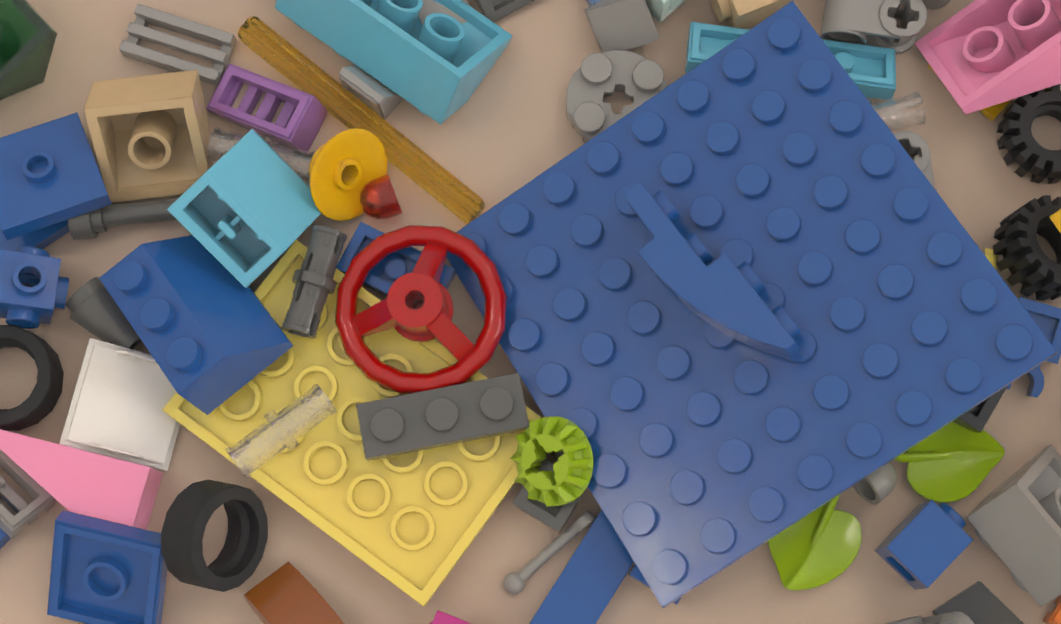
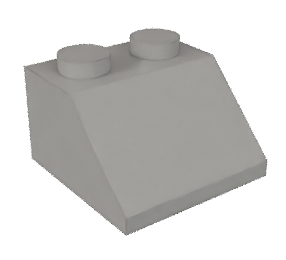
M1049 445L989 493L967 517L974 526L980 541L996 552L1010 569L1015 583L1023 591L1030 593L1040 607L1061 595V456L1052 445Z

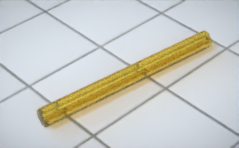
M257 16L249 17L240 26L237 34L241 42L303 92L314 95L327 109L326 111L347 128L365 129L376 135L384 146L387 160L464 223L469 224L482 213L485 204L480 196L350 91L346 90L340 83Z

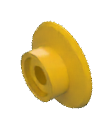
M348 129L331 137L314 153L309 167L310 192L316 207L326 217L338 221L356 218L367 211L379 197L385 184L388 164L385 148L376 135L365 129Z

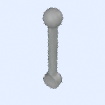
M589 510L586 511L518 573L513 572L506 575L503 581L505 591L509 594L520 593L524 589L525 581L596 519Z

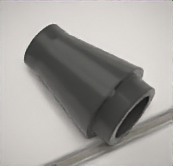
M95 277L81 286L66 302L65 305L73 313L70 319L103 342L132 350L142 342L99 277Z

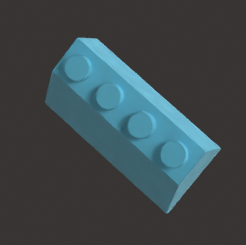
M277 0L274 7L294 21L297 26L311 33L335 50L337 54L351 61L440 125L467 103L508 46L513 36L462 0L433 1L445 6L467 22L461 24L458 20L447 14L432 13L426 17L423 26L418 17L423 6L422 0Z

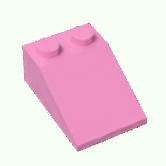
M975 0L914 44L966 115L1061 84V0Z

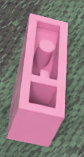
M0 429V449L69 512L147 530L163 476L162 472L148 466Z

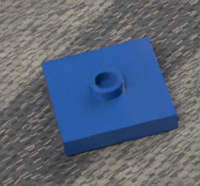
M77 112L0 138V227L6 240L112 204Z
M63 510L55 519L47 615L84 624H161L167 577V566L161 552V533Z

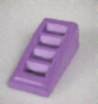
M230 63L206 107L209 112L248 130L253 128L259 135L302 154L308 153L327 116V109L314 95ZM243 84H246L249 87L240 105L235 109L232 106ZM262 93H265L266 95L256 115H251ZM283 101L285 104L275 124H273L271 121Z

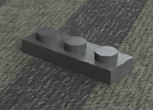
M519 373L356 404L365 459L367 461L523 431L529 427Z

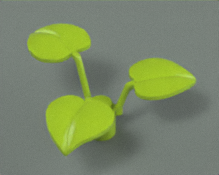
M950 422L893 460L899 463H908L906 471L907 481L917 494L936 503H951L966 498L974 492L990 471L1004 457L1005 450L985 430H982L981 433H975L954 422ZM840 494L768 541L770 553L779 572L782 585L786 589L801 591L820 587L845 572L855 560L861 545V526L857 518L852 514L841 510H834Z

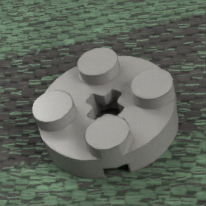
M610 50L588 55L582 61L580 68L573 74L566 96L567 118L572 128L574 126L576 132L583 137V142H588L668 87L661 66L640 54L626 50ZM615 91H620L625 94V98L632 100L633 105L624 106L622 114H615L611 112V104L603 102L604 98L612 96Z

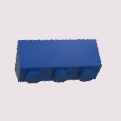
M193 235L143 243L99 277L176 392L206 415L210 414L293 347V344L250 286L245 288Z

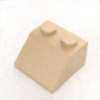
M198 70L93 81L84 106V113L101 176L111 203L182 195L212 167L209 119Z

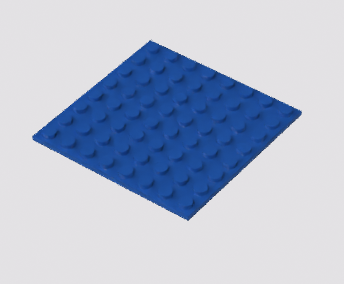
M793 1L456 232L473 240L496 265L507 295L505 330L499 344L517 373H519L520 378L544 417L559 416L575 423L586 435L593 453V472L588 488L662 608L678 600L1057 354V350ZM638 182L644 185L651 196L661 190L681 216L673 224L682 236L686 238L694 232L714 258L706 266L710 265L724 253L728 255L736 267L746 261L766 287L758 295L772 311L781 305L800 329L801 333L793 339L801 354L794 360H789L760 351L737 341L713 327L685 306L665 287L637 253V250L654 237L622 195ZM448 252L446 258L451 266L455 268L456 274L484 318L485 297L477 275L460 257Z

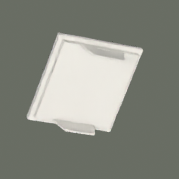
M89 338L59 444L168 471L180 423L165 413L163 408L174 396L176 390L151 354Z

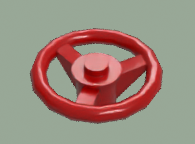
M408 225L377 236L352 258L337 288L335 324L345 354L368 379L397 393L412 394L463 384L490 361L505 330L507 295L496 265L473 240L443 226ZM410 246H425L412 273L402 275L395 280L388 291L386 299L357 314L358 293L369 271L388 254ZM448 252L460 257L477 275L485 297L484 325L475 344L452 322L454 314L453 301L448 290L439 283ZM394 328L401 336L411 341L427 342L437 339L458 361L451 366L431 373L403 372L382 362L364 343L363 337Z

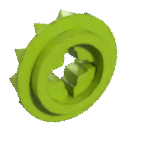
M548 416L529 421V427L521 434L515 436L519 443L517 452L509 458L517 464L519 475L514 481L524 485L528 491L527 499L538 500L545 503L546 507L573 502L586 490L593 472V453L586 435L575 423L559 416ZM564 451L565 454L558 457V461L553 464V470L540 471L539 466L546 459V452Z

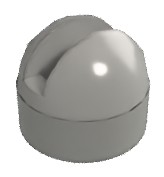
M889 462L853 485V488L864 500L877 505L893 491L897 483V472L893 464Z

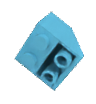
M253 128L167 209L245 288L283 254L321 214L313 201L310 186Z

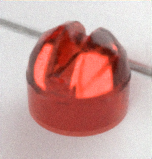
M388 174L375 178L365 184L360 192V203L363 205V211L370 218L382 220L403 214Z

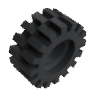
M1060 84L1018 97L1002 116L1004 119L998 124L997 133L1003 134L997 141L998 149L1007 148L1008 153L1002 159L1007 166L1015 161L1019 167L1014 173L1021 178L1027 172L1032 173L1030 182L1040 183L1045 178H1048V184H1053L1061 180V149H1045L1036 142L1031 132L1032 122L1039 116L1048 115L1061 122Z
M1050 195L1041 196L1037 200L1036 198L1032 199L1004 218L999 223L1001 227L996 229L993 238L999 240V242L993 245V254L1003 255V259L996 263L1000 272L1008 268L1012 275L1006 281L1011 286L1020 282L1023 285L1019 293L1026 297L1035 293V300L1045 301L1048 298L1054 300L1061 297V233L1049 218L1061 209V197H1057L1053 201H1051ZM1037 234L1050 243L1056 254L1057 263L1048 258L1042 251L1037 240Z

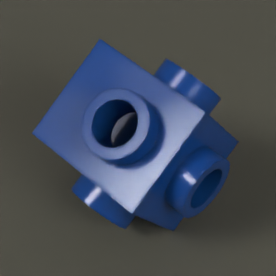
M20 247L16 252L0 249V318H5V322L8 325H16L24 329L38 328L40 323L50 325L54 308L65 309L69 278L59 276L61 258L50 257L49 252L34 247Z

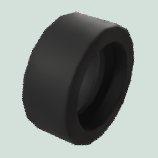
M0 325V349L4 347H17L26 351L35 360L38 369L37 383L31 395L17 407L0 409V429L19 431L38 424L54 409L62 393L64 372L58 354L44 339L16 325Z
M207 479L189 485L177 495L168 509L161 531V552L168 571L180 582L211 590L225 592L241 586L253 575L265 551L268 539V518L263 503L251 489L235 484ZM223 504L228 516V532L225 544L218 557L207 566L203 557L202 539L206 524L214 511Z

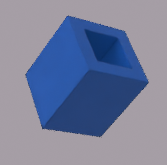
M933 500L918 504L874 551L914 590L928 588L973 539L963 530L966 523L953 508L943 502L937 505Z

